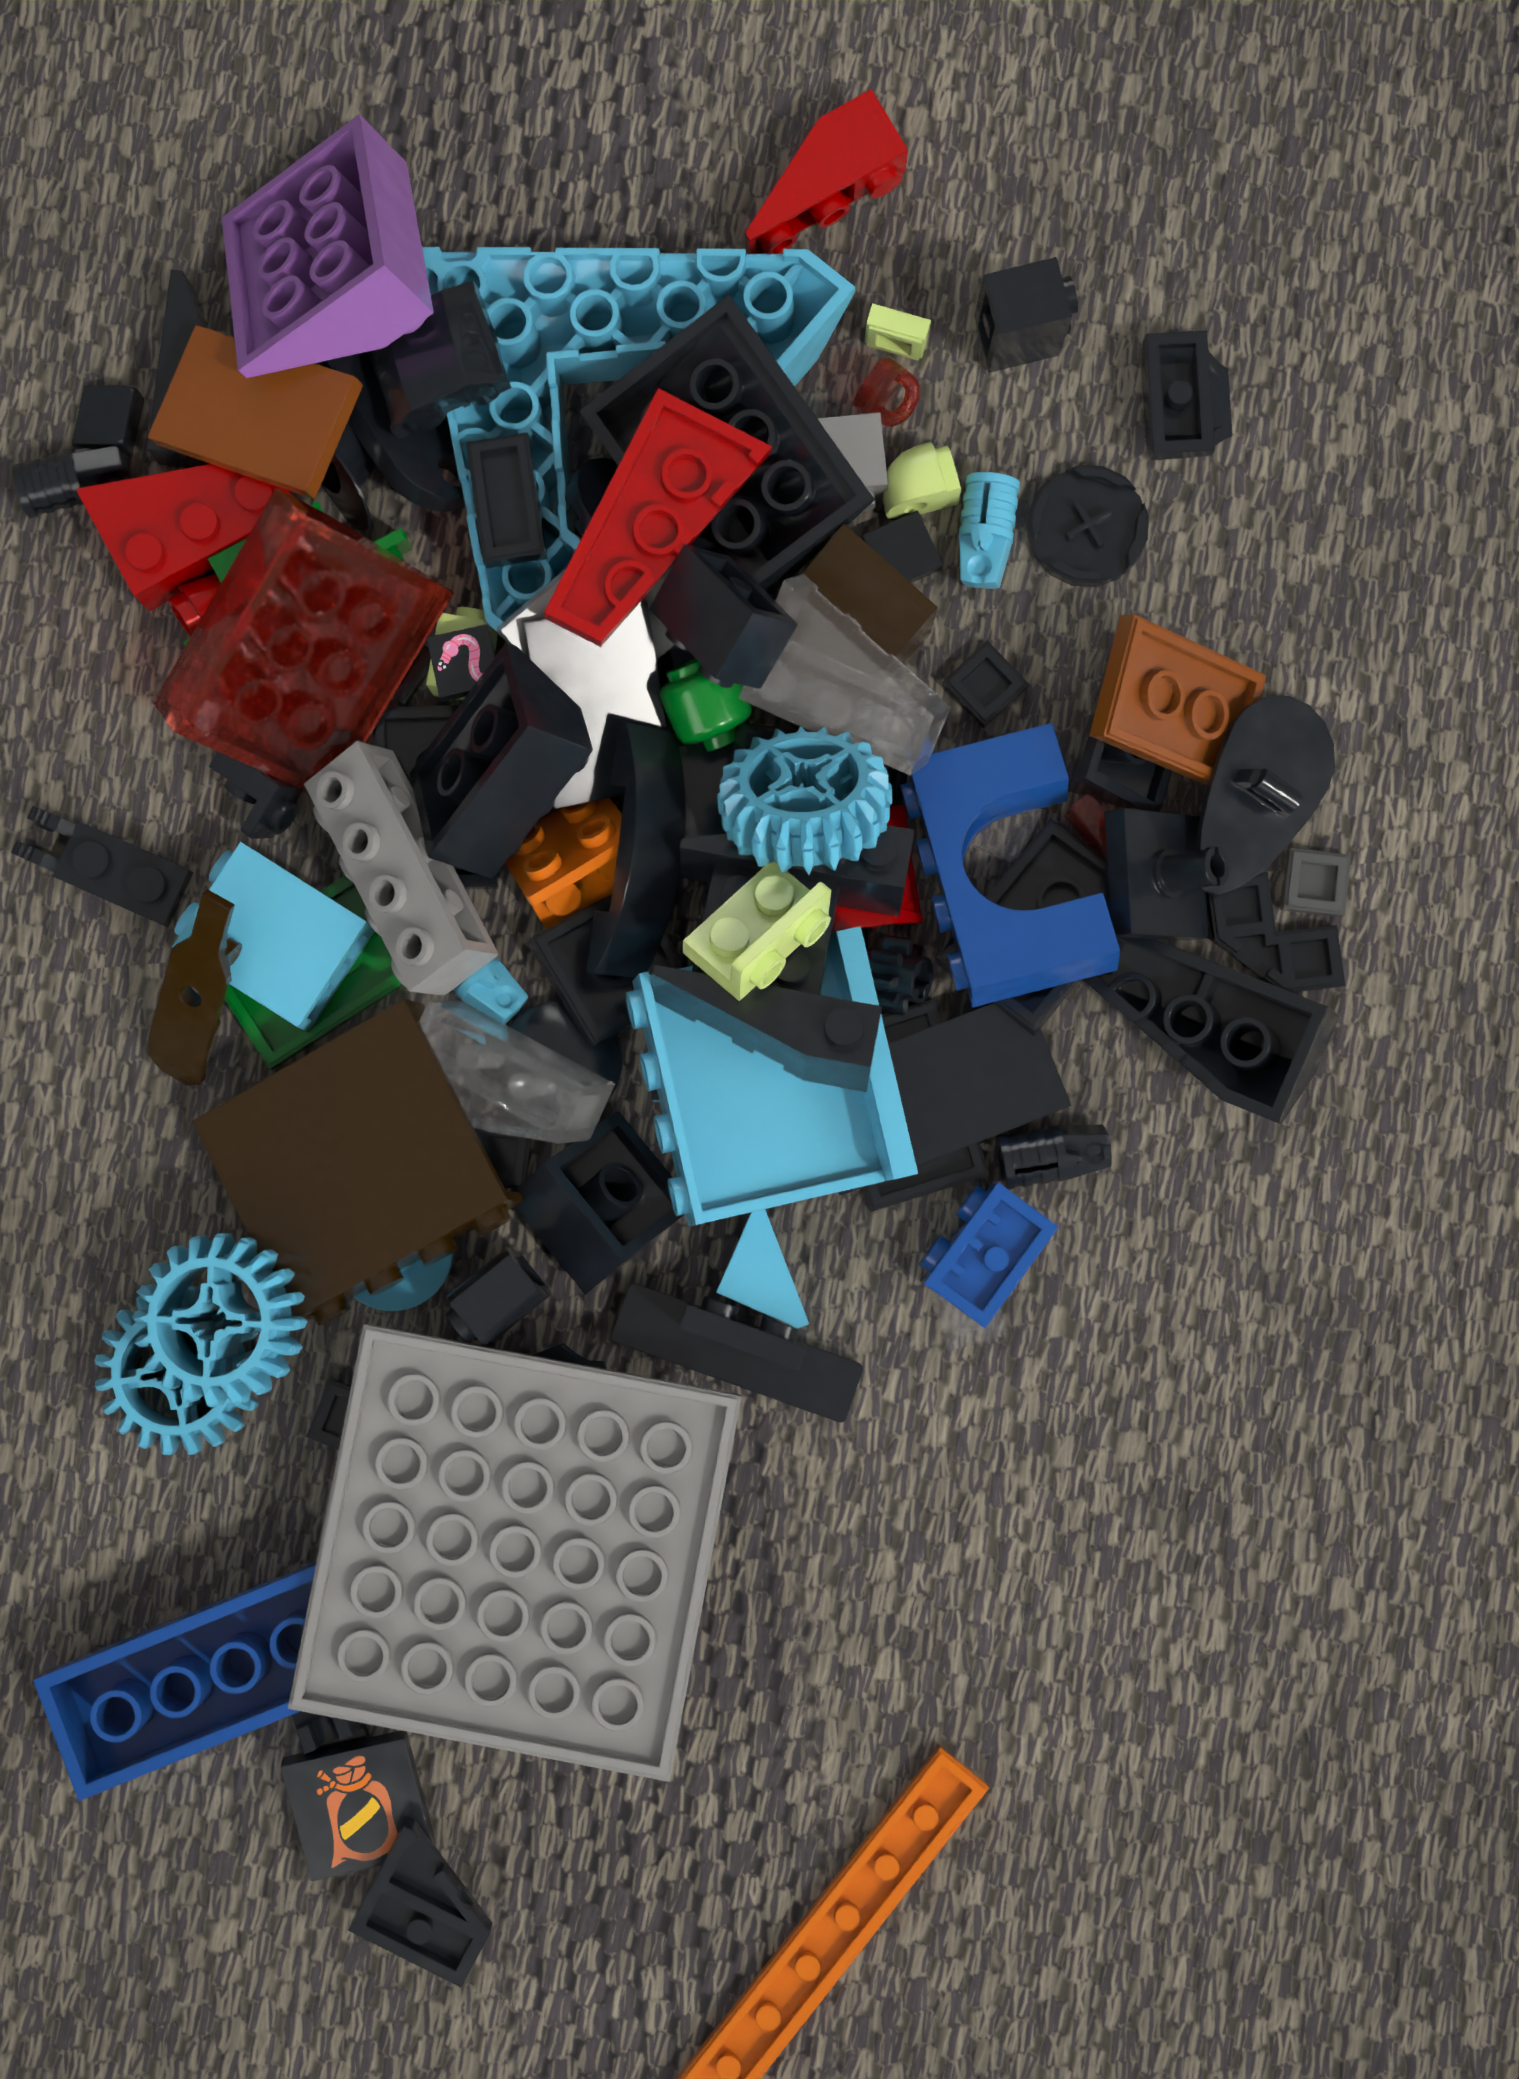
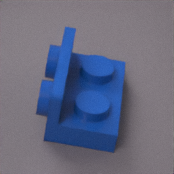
M992 1182L986 1191L978 1185L975 1186L956 1212V1216L963 1220L961 1226L950 1241L940 1235L919 1263V1266L927 1271L920 1282L983 1328L988 1326L1059 1228V1226L999 1182Z

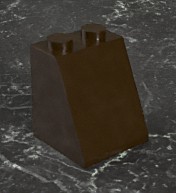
M844 523L778 603L798 623V626L760 690L768 696H771L776 690L794 705L789 711L790 716L799 725H802L804 729L820 730L827 725L829 731L841 732L928 638L932 631L938 607Z

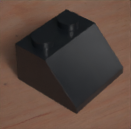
M616 1111L543 1163L514 1191L521 1192L525 1200L514 1206V1208L585 1295L684 1216H676L672 1207L668 1179L673 1177L619 1111Z

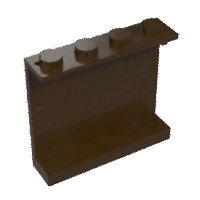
M402 999L192 1121L249 1237L257 1240V1254L264 1250H273L278 1253V1257L272 1271L276 1272L281 1269L290 1268L295 1272L292 1280L284 1288L287 1293L301 1292L305 1297L300 1304L291 1306L292 1316H301L306 1320L315 1319L318 1325L328 1323L351 1309L348 1300L365 1290H368L370 1296L392 1288L405 1279L401 1272L402 1269L420 1259L423 1265L426 1266L449 1256L458 1249L454 1241L455 1239L475 1229L478 1236L495 1230L511 1220L508 1212L509 1209L525 1201L521 1192H508L505 1190L425 1034L426 1030L435 1025L424 1004Z

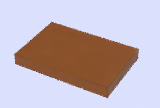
M195 325L148 434V438L157 446L315 499L363 385L355 376L315 363L246 378L238 371L235 338Z
M1135 614L1120 615L1089 736L1208 786L1216 756L1230 724L1245 706L1261 699L1266 675Z

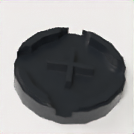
M1078 465L1056 475L1040 488L1028 513L1027 537L1035 559L1049 575L1071 586L1098 587L1118 580L1136 564L1148 540L1149 514L1145 503H1142L1140 496L1135 492L1136 488L1125 476L1105 466Z

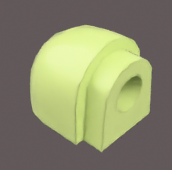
M932 442L917 445L902 452L888 467V487L883 493V504L887 518L897 520L917 510L919 514H924L959 504L961 486L948 446L934 448Z

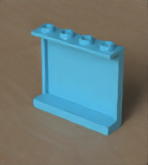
M861 926L836 931L831 937L820 995L879 1006ZM693 966L684 967V968H680V969H681V970H686V971H692V967H693ZM649 972L639 973L632 981L634 991L626 992L628 1014L633 1029L643 1028L648 1053L640 1054L641 1071L647 1091L657 1090L662 1115L654 1116L655 1133L661 1153H672L677 1177L668 1179L670 1199L675 1215L685 1214L688 1226L918 1174L881 1015L867 1092L803 1081L783 1070L784 1066L757 1051L751 1053L732 1043L731 1037L703 1022L696 1020L694 1023L655 1002L652 975H649Z

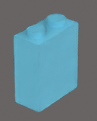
M240 842L234 852L227 850L220 856L209 875V881L213 883L209 890L235 904L227 932V939L231 937L240 942L242 950L236 961L230 966L232 981L229 984L296 1027L310 1032L375 931L367 921ZM193 902L179 918L175 927V934L179 935L172 948L191 936L199 908L198 903Z

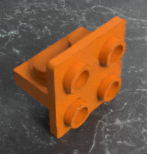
M610 798L560 807L540 819L523 839L516 855L508 858L505 862L546 929L612 894L622 814Z

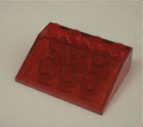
M276 488L153 704L175 733L307 791L304 783L356 741L366 743L426 642V637H429L454 592L328 514Z

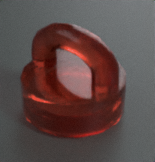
M891 356L883 357L860 386L854 398V407L864 414L881 413L882 425L894 427L904 423L916 409L920 399L919 382L913 374L907 371L906 367ZM900 385L905 388V397L900 406L893 411L884 408Z

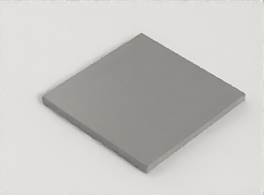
M364 1324L288 1709L670 1782L742 1395Z

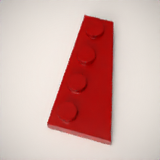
M658 388L544 611V619L602 647L672 567L684 544H692L769 456L772 446Z

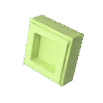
M872 303L866 323L864 342L867 343L866 346L919 360L924 354L931 320Z

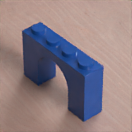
M1049 723L908 760L910 782L900 784L908 820L920 818L925 836L923 839L915 840L920 865L924 876L932 874L936 876L941 895L931 897L935 919L940 933L947 931L952 933L957 952L947 954L950 973L956 991L967 988L972 1008L1117 971L1120 948L1103 893L1036 910H1013L1001 907L981 895L970 882L963 866L966 852L974 838L993 822L1020 813L1067 802L1069 777L1053 724Z

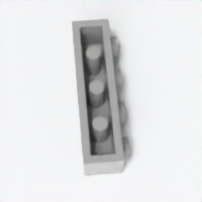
M356 741L304 783L315 805L313 807L314 816L320 826L329 833L340 854V868L345 876L355 884L366 906L365 917L373 930L382 937L393 959L391 961L393 973L408 991L445 996L499 955L454 867L428 858L414 791L393 750Z

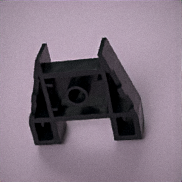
M887 825V831L880 833L877 838L876 848H863L858 861L841 858L835 871L825 864L813 866L809 875L804 867L792 866L787 870L809 890L819 882L824 883L831 889L828 915L831 920L823 935L809 947H804L801 944L786 958L783 970L766 988L759 989L755 986L743 999L738 1001L694 962L692 971L654 965L652 978L655 1002L694 1023L696 1020L703 1022L731 1037L732 1043L751 1053L757 1051L784 1066L783 1070L803 1081L867 1092L882 1006L823 996L820 993L837 906L896 917L900 916L915 830ZM726 833L683 838L681 840V878L710 883L702 923L764 867H758L753 854L748 856L739 855L737 845L734 841L727 840Z

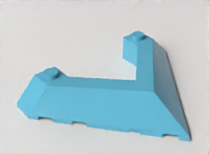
M422 247L430 295L470 281H474L478 286L497 336L503 364L511 385V389L500 393L495 400L488 404H470L466 408L461 406L447 413L458 476L462 485L466 506V518L474 561L477 566L483 596L484 614L488 626L502 637L496 628L567 568L581 540L575 535L573 506L568 510L565 501L566 485L570 479L563 385L621 379L729 294L790 381L796 386L819 359L856 292L855 286L808 249H783V254H746V249H697V253H660L659 248H556L555 252H532L530 247H477V252H441L440 247ZM528 432L531 439L548 559L486 569L482 558L466 442Z

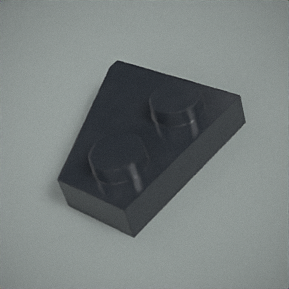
M407 1817L358 1907L348 1931L462 1987L490 1935L492 1921L419 1824Z

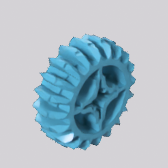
M800 725L797 732L785 734L775 728L772 739L765 740L753 737L750 749L735 750L733 762L723 767L720 793L717 794L722 827L726 831L727 840L734 841L737 845L739 855L748 856L753 854L758 867L776 862L782 874L792 866L804 867L809 875L813 866L825 864L835 871L841 858L858 861L863 848H876L877 838L880 833L887 831V822L890 819V805L892 804V785L888 783V774L884 767L883 758L872 754L870 743H854L851 732L832 736L827 725L818 732H806L803 726Z
M218 1233L212 1242L206 1235L192 1237L189 1240V1249L183 1245L171 1247L167 1251L169 1264L164 1262L154 1263L149 1268L152 1277L158 1285H142L136 1291L142 1299L149 1302V1308L135 1311L131 1317L138 1323H147L148 1334L137 1337L134 1344L138 1345V1347L152 1346L155 1353L148 1359L144 1368L154 1371L165 1367L167 1370L161 1387L171 1390L183 1384L182 1400L191 1403L200 1400L204 1395L206 1404L209 1407L222 1406L227 1398L234 1405L248 1402L251 1391L257 1395L269 1392L272 1389L270 1376L276 1378L284 1377L291 1370L282 1355L291 1356L299 1354L303 1348L296 1339L289 1336L290 1331L303 1329L308 1323L305 1318L292 1316L291 1306L303 1302L305 1296L301 1292L287 1293L284 1288L292 1280L295 1272L290 1268L273 1272L272 1269L276 1264L278 1253L273 1250H264L257 1255V1240L250 1237L241 1238L235 1244L231 1233ZM207 1270V1283L201 1284L199 1299L192 1307L181 1308L182 1300L188 1287L201 1273ZM236 1275L251 1289L259 1309L252 1307L246 1302L242 1294V1281L236 1280ZM214 1311H218L217 1314L225 1313L226 1320H240L242 1323L229 1325L221 1329L223 1325L215 1326L214 1320L200 1319L198 1316L213 1314ZM182 1331L187 1332L193 1337L197 1344L198 1357L188 1347ZM253 1331L260 1332L258 1342L250 1357L240 1367L232 1371V1358L235 1355H239L240 1341L243 1336Z
M188 1287L182 1300L181 1308H189L196 1303L200 1294L199 1287ZM139 1296L136 1298V1307L138 1310L148 1309L149 1302ZM128 1309L120 1310L116 1314L118 1323L126 1332L124 1334L116 1330L104 1331L102 1340L116 1349L114 1354H99L95 1357L96 1365L111 1368V1377L97 1380L95 1387L97 1391L114 1390L116 1399L106 1402L102 1408L106 1415L119 1412L122 1409L127 1414L117 1427V1430L122 1435L130 1433L140 1425L142 1429L138 1436L137 1444L143 1449L151 1447L160 1434V1448L163 1455L176 1453L180 1439H182L184 1449L189 1455L199 1453L202 1449V1434L213 1447L225 1442V1433L220 1422L234 1432L241 1430L245 1426L242 1416L234 1408L238 1407L248 1411L257 1409L259 1401L253 1395H250L248 1402L234 1405L227 1398L224 1405L213 1407V1409L199 1419L197 1404L201 1403V1398L191 1403L182 1400L183 1384L177 1388L167 1390L161 1387L164 1376H153L154 1372L166 1370L165 1367L154 1371L144 1367L134 1369L135 1357L139 1348L134 1342L140 1335L148 1334L147 1323L136 1322L131 1318L134 1312ZM214 1311L213 1314L198 1316L200 1319L214 1320L215 1326L223 1325L221 1329L234 1325L239 1321L226 1320L225 1313L220 1316L217 1314L218 1311ZM182 1331L188 1347L198 1357V1351L194 1347L190 1335ZM249 1332L243 1336L240 1341L239 1355H235L232 1358V1371L240 1367L250 1357L254 1350L246 1352L243 1342L254 1339L258 1332ZM155 1387L162 1390L168 1398L170 1410H177L179 1421L163 1417L151 1409L141 1397L138 1388Z

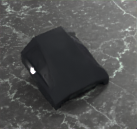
M474 281L450 287L431 295L434 313L427 317L417 330L409 334H403L385 348L368 351L386 401L391 421L390 430L399 439L411 434L408 425L414 431L431 430L443 422L448 412L461 406L466 408L470 404H488L495 400L500 393L511 389L497 336L478 286Z

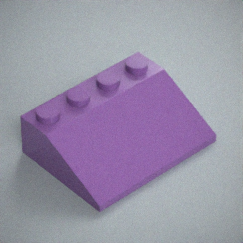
M360 114L222 217L238 371L246 378L385 348L403 334H409L417 330L426 318L434 313L407 162Z

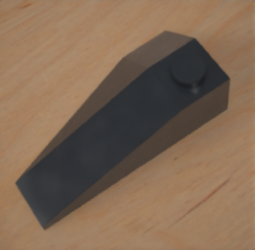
M1116 937L1120 948L1118 970L1082 980L1155 1041L1174 1060L1200 1080L1219 1099L1281 1125L1316 1074L1340 1016L1326 1005L1159 940Z

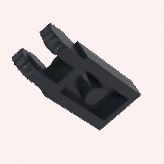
M32 806L27 818L33 821L37 827L51 833L56 831L69 837L68 844L61 859L45 853L44 849L29 842L22 843L16 841L11 851L12 854L54 872L52 877L167 928L169 927L194 872L80 821L75 825L45 810Z

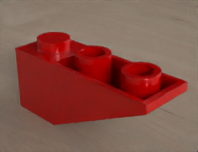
M872 89L817 120L745 232L746 254H782L783 249H789L795 244L798 239L796 234L815 223H817L819 228L829 227L841 220L849 212V204L868 193L872 199L882 197L900 184L902 181L901 175L906 172L908 149Z

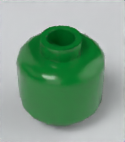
M694 658L666 672L669 682L662 687L660 698L679 741L684 744L703 742L706 751L709 752L734 742L737 726L749 718L752 710L742 685L734 683L731 688H725L711 682L699 672L698 667L701 663Z

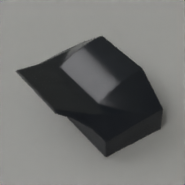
M1207 330L1146 334L1142 342L1141 374L1145 438L1150 461L1212 456L1217 444L1233 436L1228 368L1220 364L1209 352Z

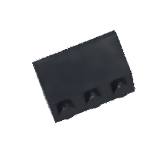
M508 642L503 645L410 771L428 858L493 879L508 858L516 855L523 839L540 817L550 812L556 797L573 775L580 772L586 766L593 751L581 707L530 660L526 654L517 646Z

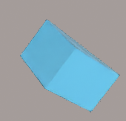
M766 1210L751 1212L716 1293L797 1329L809 1324Z

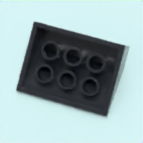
M729 294L580 410V413L618 466L658 388L772 446L769 456L690 545L730 556L768 595L784 585L820 552L844 523L848 526L875 500Z

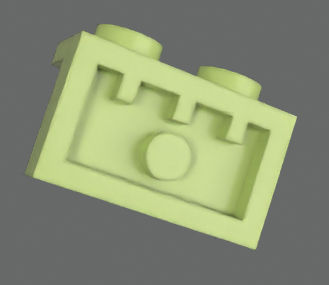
M772 862L764 866L683 940V953L740 1001L755 986L759 989L769 986L783 970L786 958L799 945L802 944L804 947H809L823 935L831 920L830 916H828L831 889L824 883L819 882L809 890L789 872L786 871L782 874L778 864Z

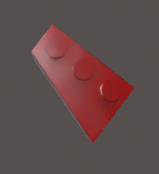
M213 464L76 489L133 596L149 611L167 603L168 599L178 594L177 586L215 574L208 558L301 510L291 491Z

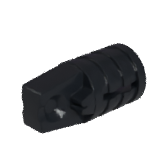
M119 446L93 450L91 448L71 449L64 451L60 455L53 454L44 459L38 458L30 460L26 464L22 462L12 466L14 484L19 500L30 519L40 517L44 513L57 512L59 509L73 508L74 505H84L76 491L77 488L132 479L127 458Z
M1103 1124L1050 1126L1048 1129L1038 1128L1032 1129L1029 1132L1020 1131L1014 1132L1011 1135H996V1150L1003 1186L1008 1190L1020 1186L1029 1187L1038 1183L1040 1185L1048 1184L1050 1181L1056 1180L1058 1182L1066 1181L1111 1167L1112 1165L1110 1138Z

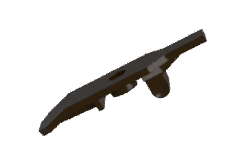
M208 889L202 893L191 936L176 944L171 950L149 1033V1057L162 1072L187 1086L201 1085L206 1078L207 1058L213 1037L221 1023L219 1016L228 984L232 981L230 966L236 961L242 950L240 942L231 937L227 939V932L235 904Z

